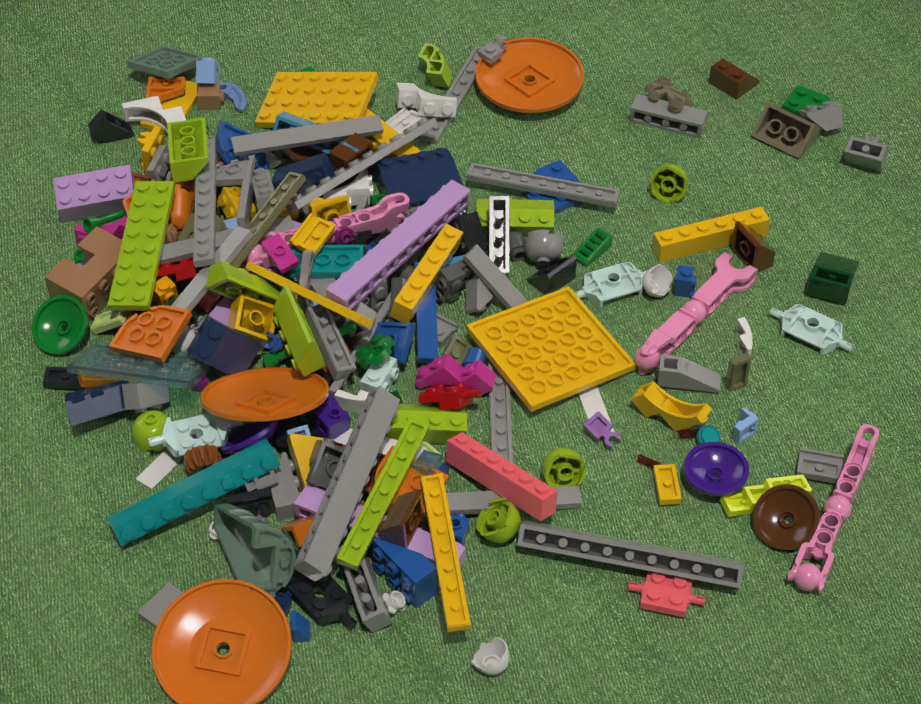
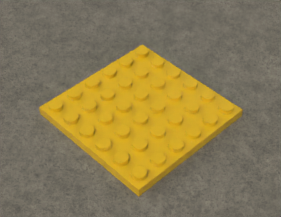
M569 286L466 325L467 333L479 348L485 352L487 358L531 412L634 371L636 368V363Z

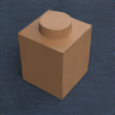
M198 84L197 101L199 110H221V102H225V93L221 91L220 84Z

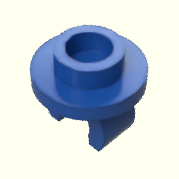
M267 331L266 334L271 337V341L268 343L261 341V344L272 354L279 352L284 344L280 334L274 335L272 332Z

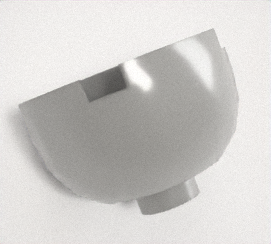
M535 230L529 232L528 237H524V248L527 257L540 266H547L549 263L556 261L563 251L564 239L557 232L553 235L549 234V230Z

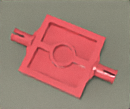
M648 571L643 584L631 581L628 584V591L641 593V609L685 618L686 609L690 606V603L704 606L705 597L692 594L691 586L693 579Z

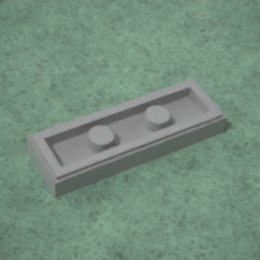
M306 249L302 255L299 285L310 290L314 250ZM298 294L297 301L304 312L308 307L309 299Z

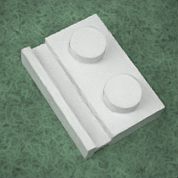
M403 108L385 123L400 135H403L404 129L412 125L416 127V122L425 118V116H419L418 112L412 109L409 111L407 108Z

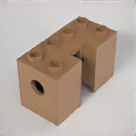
M96 226L77 245L83 252L85 260L83 267L63 258L44 277L49 298L57 295H69L76 298L86 308L89 323L107 305L106 295L112 288L122 239Z

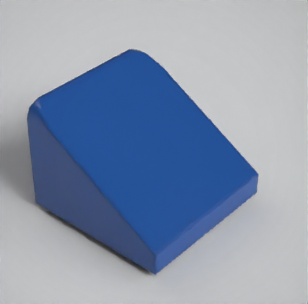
M295 610L291 611V630L294 643L310 641L309 621Z

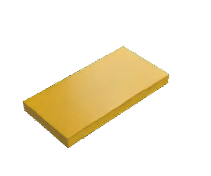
M186 80L185 93L183 95L160 102L163 110L181 106L186 118L197 102L199 83ZM140 122L141 128L153 130L154 126H158L151 122ZM162 128L163 133H164V134H168V133Z

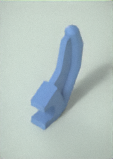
M220 83L221 91L225 93V99H231L234 102L235 109L243 112L247 106V98L244 92L236 84Z

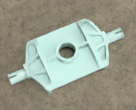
M623 262L584 274L582 290L574 293L579 299L587 298V300L599 308L603 307L604 301L637 292L638 296H642V278L647 271L641 272L631 262ZM613 278L614 280H618V281L613 282V281H610L609 279Z
M795 304L784 312L774 307L770 310L769 315L782 321V337L788 333L821 349L820 355L827 354L839 347L851 353L854 348V344L843 340L842 323L806 306ZM813 323V324H816L817 326H816V327H812V326H809L808 324Z
M210 413L171 422L170 417H167L163 434L148 438L150 447L163 444L173 456L180 457L184 456L187 450H191L192 447H198L199 445H215L216 448L225 446L231 428L242 426L244 423L242 421L220 418ZM196 433L202 435L198 439L192 438V436Z

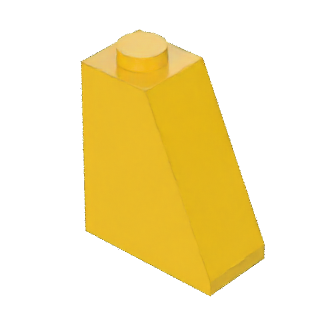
M290 433L287 437V444L301 489L303 490L306 484L312 485L306 482L312 464L309 459L316 440H323V438Z

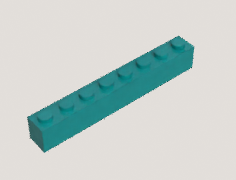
M264 439L108 517L107 520L120 545L123 546L281 465L273 447Z

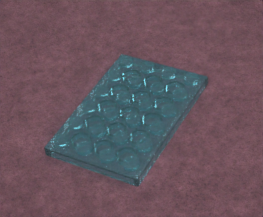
M95 342V344L67 365V373L192 389L213 367L193 356H187V353L183 352L169 353L165 362L161 363L113 352L106 342Z

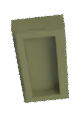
M748 353L729 359L725 383L728 391L747 385L751 357Z

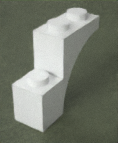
M396 83L395 102L398 108H416L419 116L456 117V97L431 94L421 90L414 83Z
M158 96L122 103L125 122H151L162 127L168 133L167 123L186 120L181 106L163 110Z
M365 168L348 185L324 193V199L348 195L351 207V205H358L361 196H367L368 205H370V197L373 196L372 175H368V169Z

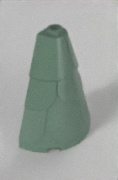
M228 503L215 505L213 524L236 580L256 585L273 598L276 597L275 593L282 586L286 587L294 572L293 565L296 561V554L291 541L280 530L260 520V518L247 510Z

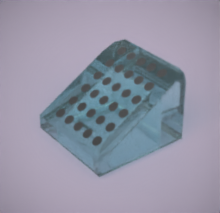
M423 450L411 467L425 476L433 475L442 463L443 455Z

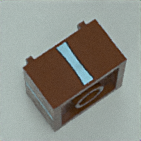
M355 132L329 152L331 163L336 170L342 167L344 169L348 168V163L355 159L360 161L363 159V154L371 150L373 152L372 141ZM374 163L367 167L368 175L375 171ZM359 173L345 180L342 186H346L354 181Z

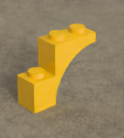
M654 381L640 386L631 398L632 402L646 418L653 415H661L675 432L682 429L687 430L694 425H702L707 421V415L712 410L707 403L691 404L676 399L661 389Z

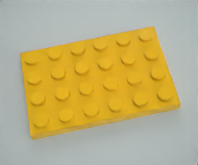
M277 72L254 123L257 128H273L277 115L283 111L316 124L361 118L364 116L378 81V73Z

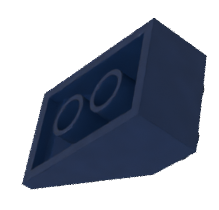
M207 315L189 345L187 352L204 363L228 375L248 370L261 344Z

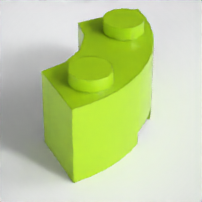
M425 43L418 58L425 68L427 76L433 86L449 88L452 81V71L439 48Z

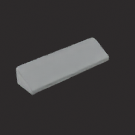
M322 305L307 307L305 313L306 321L333 380H337L355 371L356 366L330 310Z

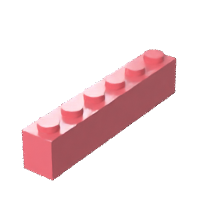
M463 432L447 440L446 462L501 497L506 498L509 502L539 521L556 512L557 490Z

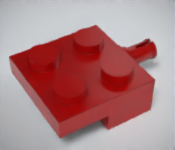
M191 258L179 260V264L163 263L159 265L157 278H162L166 275L167 277L176 276L177 281H192L203 266L195 268Z
M464 382L453 383L452 386L448 387L441 383L425 388V391L418 394L419 403L439 402L440 410H452L467 406L473 402V398H480L481 390L472 389V385L465 386Z

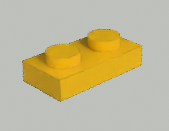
M675 464L654 465L653 473L659 505L681 504L682 497Z

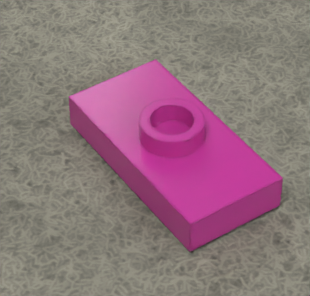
M279 233L261 242L262 247L282 274L300 264Z

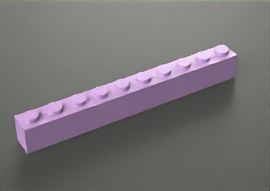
M454 180L443 185L426 203L419 206L410 217H406L402 224L395 227L387 237L381 239L373 249L368 250L363 258L356 261L348 271L343 272L340 278L334 283L329 284L326 289V298L349 309H353L435 236L445 224H448L470 204L471 190Z

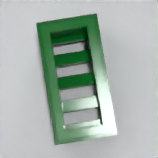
M597 228L572 255L577 257V262L587 267L612 247V236L604 230Z

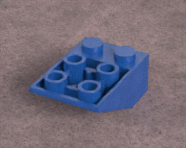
M378 538L372 539L373 567L378 574H383L388 584L403 594L406 603H411L415 608H418L437 595V568L423 554Z

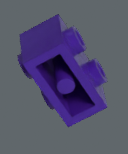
M330 395L320 406L305 413V417L324 438L334 440L350 429L351 418L349 413L344 411L339 406L337 400Z

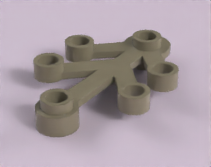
M659 76L654 83H646L644 91L649 93L648 97L652 100L658 101L660 96L666 95L669 99V108L673 111L679 112L680 109H683L684 105L693 107L694 102L689 99L690 95L672 87V80L667 77Z

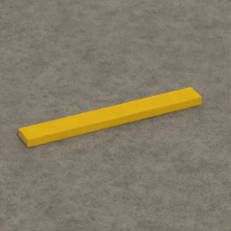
M248 262L245 267L283 287L288 284L291 291L369 328L373 324L372 319L262 266Z
M443 473L421 476L448 632L471 629Z

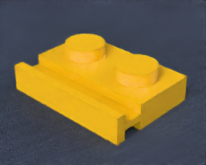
M310 213L290 239V246L294 245L302 252L306 249L314 250L315 258L335 231V225Z

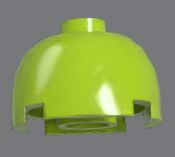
M661 165L653 172L650 179L651 192L658 200L665 203L679 201L687 191L688 176L678 165Z
M157 410L141 413L132 425V438L135 446L143 452L154 450V453L167 449L163 444L150 447L148 438L163 434L164 425L169 416Z
M557 448L552 450L544 459L542 472L546 483L550 487L575 486L576 484L579 486L586 477L587 468L583 458L575 450Z
M497 498L488 503L490 507L486 511L482 509L477 518L476 528L487 540L493 543H504L517 534L521 525V517L514 504L506 498Z

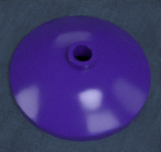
M279 420L257 422L230 438L227 444L220 448L221 451L227 455H234L264 439L269 441L278 427Z
M707 442L694 447L687 454L684 461V474L687 481L696 490L711 496H727L739 491L746 484L749 476V464L745 456L735 447L721 442Z

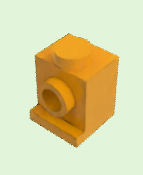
M166 275L155 282L152 298L159 306L178 296L176 285Z

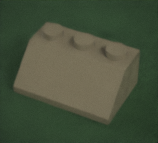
M767 102L751 136L800 159L814 144L821 127Z

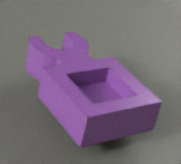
M599 411L583 424V428L597 442L602 438L604 445L610 450L613 445L609 442V439H615L618 443L621 440L618 433L610 431L613 429V425Z

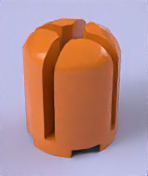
M175 184L176 188L168 224H173V227L177 228L179 236L187 219L193 213L194 195L192 191L189 193L187 190L182 189L180 184Z

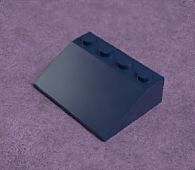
M447 147L431 151H420L410 155L404 154L394 158H383L375 162V181L384 195L404 193L410 199L409 207L426 203L432 195H435L443 185H446L451 180L463 185L454 158Z

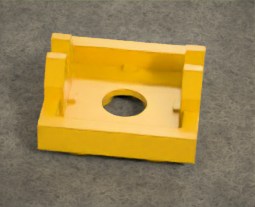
M154 126L151 132L140 133V138H137V143L143 147L141 150L143 160L141 168L144 169L145 175H148L146 170L159 145H165V135H163L162 127Z

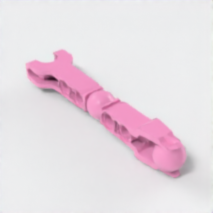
M404 193L387 195L373 207L340 216L338 219L334 218L333 222H328L335 225V230L340 226H347L354 233L371 229L372 234L383 232L386 228L392 231L400 225L397 223H403L406 216L402 212L408 210L410 199ZM299 228L279 233L289 248H297L294 245L290 246V239ZM273 231L266 232L243 263L247 265L248 262H252L264 268L276 266L267 252L265 253L261 242L277 233ZM334 232L324 245L336 243Z
M724 252L715 261L714 275L697 290L690 301L684 303L679 311H676L661 327L655 328L645 344L637 350L635 362L639 367L638 373L644 375L659 367L661 354L671 355L692 333L696 325L703 322L705 317L711 314L731 293L747 291L756 281L758 269L751 265L744 269H736L731 266L732 255Z
M863 424L860 427L837 481L836 489H834L832 496L824 503V514L810 542H805L801 545L794 565L788 573V581L794 580L796 586L803 591H813L816 589L818 593L823 591L834 560L832 549L843 522L851 515V504L874 457L879 429L873 425ZM864 433H871L873 437L872 440L867 441L863 439L862 435ZM812 556L815 559H822V564L824 565L822 572L814 564H802L804 559H811Z

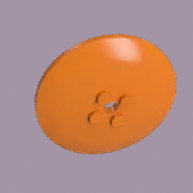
M540 38L507 40L504 43L508 47L503 50V56L492 64L480 58L476 66V83L481 93L492 103L515 112L540 113L560 108L579 94L584 83V69L579 58L565 46Z
M284 367L250 369L226 375L207 385L201 393V404L210 414L228 420L242 422L277 421L306 413L320 406L329 395V385L323 377L313 372L303 376L300 369L297 371Z
M234 579L212 580L196 585L176 598L166 609L157 624L152 641V662L156 677L165 692L177 704H259L275 690L289 665L292 650L290 626L277 601L256 585ZM220 646H230L229 652L226 655H219L218 649Z

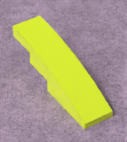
M803 474L765 479L763 485L744 487L741 493L721 496L719 501L727 516L733 517L753 513L761 495L774 486L782 484L796 485L805 489L810 494L812 489Z

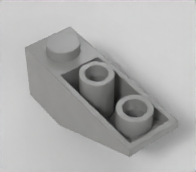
M661 354L658 386L720 393L721 374L684 357Z
M286 452L282 453L280 459L281 466L278 467L276 472L279 482L275 483L271 488L277 521L296 517L294 502L300 495L298 492L300 488L298 476H293L292 473L295 472L293 460H288Z

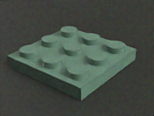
M163 45L128 60L127 65L128 68L134 69L136 72L149 73L150 76H160L165 80H169L178 74H184L189 69H195L196 61H201V57L204 56Z

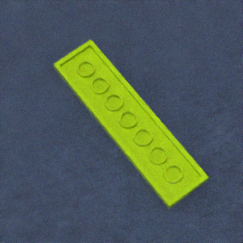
M174 181L135 182L109 296V310L150 311L149 308L151 306L176 188Z

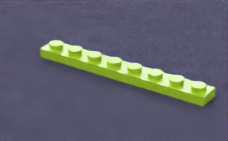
M409 418L336 558L337 563L356 571L358 570L372 543V539H374L378 531L380 522L384 519L429 431L430 425Z

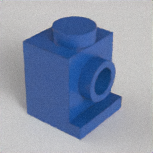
M678 265L674 296L692 298L697 276L693 275L694 267Z
M455 513L450 515L454 537L456 538L455 542L464 546L469 531V519L461 513Z

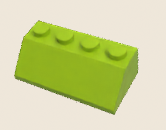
M205 118L167 123L169 161L174 182L184 183L193 180L209 162Z
M477 199L476 212L479 214L485 236H489L490 199ZM509 199V233L520 232L523 236H528V233L531 231L549 230V234L554 235V200Z
M219 261L209 267L205 289L233 300L242 293L274 305L283 287L275 282L265 280L260 275L250 274L246 269L233 267L229 262Z
M287 284L283 287L273 306L276 314L273 316L277 327H281V330H279L281 338L284 342L287 341L288 343L285 345L288 354L294 357L291 359L295 370L300 369L303 376H306L326 366V363L306 321L303 310Z
M398 404V413L390 423L391 429L385 437L398 440L409 418H413L430 425L423 442L447 444V440L461 432L467 435V412L464 407L461 409L440 410L439 405Z

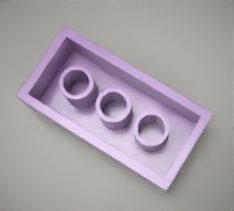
M130 164L53 178L56 207L61 222L84 219L89 216L106 215L123 210L125 208L122 200L134 191L132 185L134 176Z

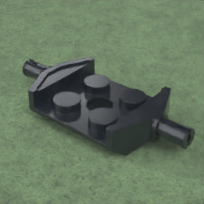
M294 569L293 575L286 587L319 622L327 624L335 620H343L350 629L357 625V621L349 614V609L354 601L353 593L349 595L330 574L314 582ZM314 593H322L325 597H316Z

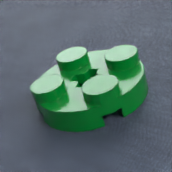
M379 333L371 339L372 342L360 347L355 352L357 356L356 361L362 369H369L366 365L370 364L376 366L390 356L392 353L390 348L396 345L390 336H383Z

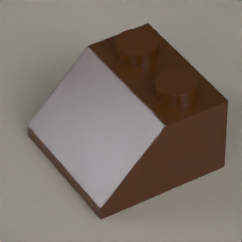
M723 58L712 65L710 69L709 84L735 100L760 83V80Z
M740 221L735 222L731 247L733 253L746 267L751 265L757 268L758 272L772 267L775 258L774 249L752 227Z
M421 490L399 495L396 501L390 504L385 521L382 520L378 527L381 540L408 548L424 518Z

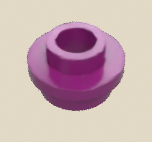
M340 226L334 232L335 241L339 245L348 244L353 239L354 232L350 227Z

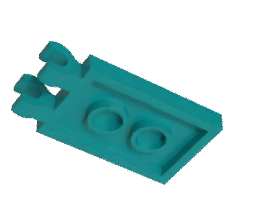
M324 245L313 259L311 278H340L343 272L348 271L356 261L364 257V245ZM290 248L299 262L302 261L303 252L297 248ZM301 263L289 270V278H296L300 275Z

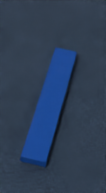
M415 262V264H414V270H415V268L417 267V265L419 264V262ZM435 284L415 313L417 362L431 363L438 357Z

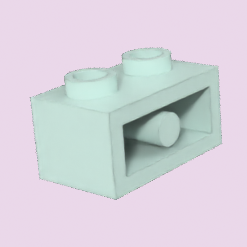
M389 356L376 366L371 364L360 381V390L370 393L378 386H381L389 392L391 385L399 375L397 359Z

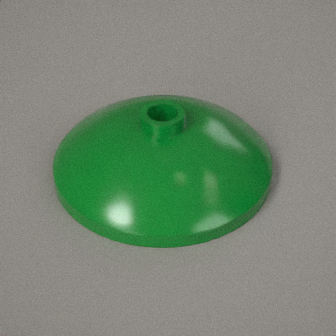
M57 295L46 300L38 308L32 321V336L36 345L41 350L53 355L65 354L76 348L87 332L88 314L86 308L79 300L69 295Z

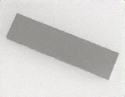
M244 176L237 212V224L242 228L247 227L250 219L254 193L251 176Z
M477 244L462 258L507 309L528 302Z

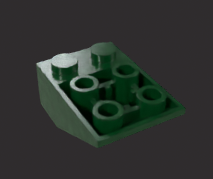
M820 252L810 277L807 295L846 304L859 261Z

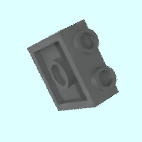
M463 259L439 271L435 285L436 300L440 301L441 304L456 300L460 289L465 288L466 283L472 277L474 271Z
M329 438L316 440L309 459L312 464L306 482L327 490L345 445L339 447L335 445L336 441Z

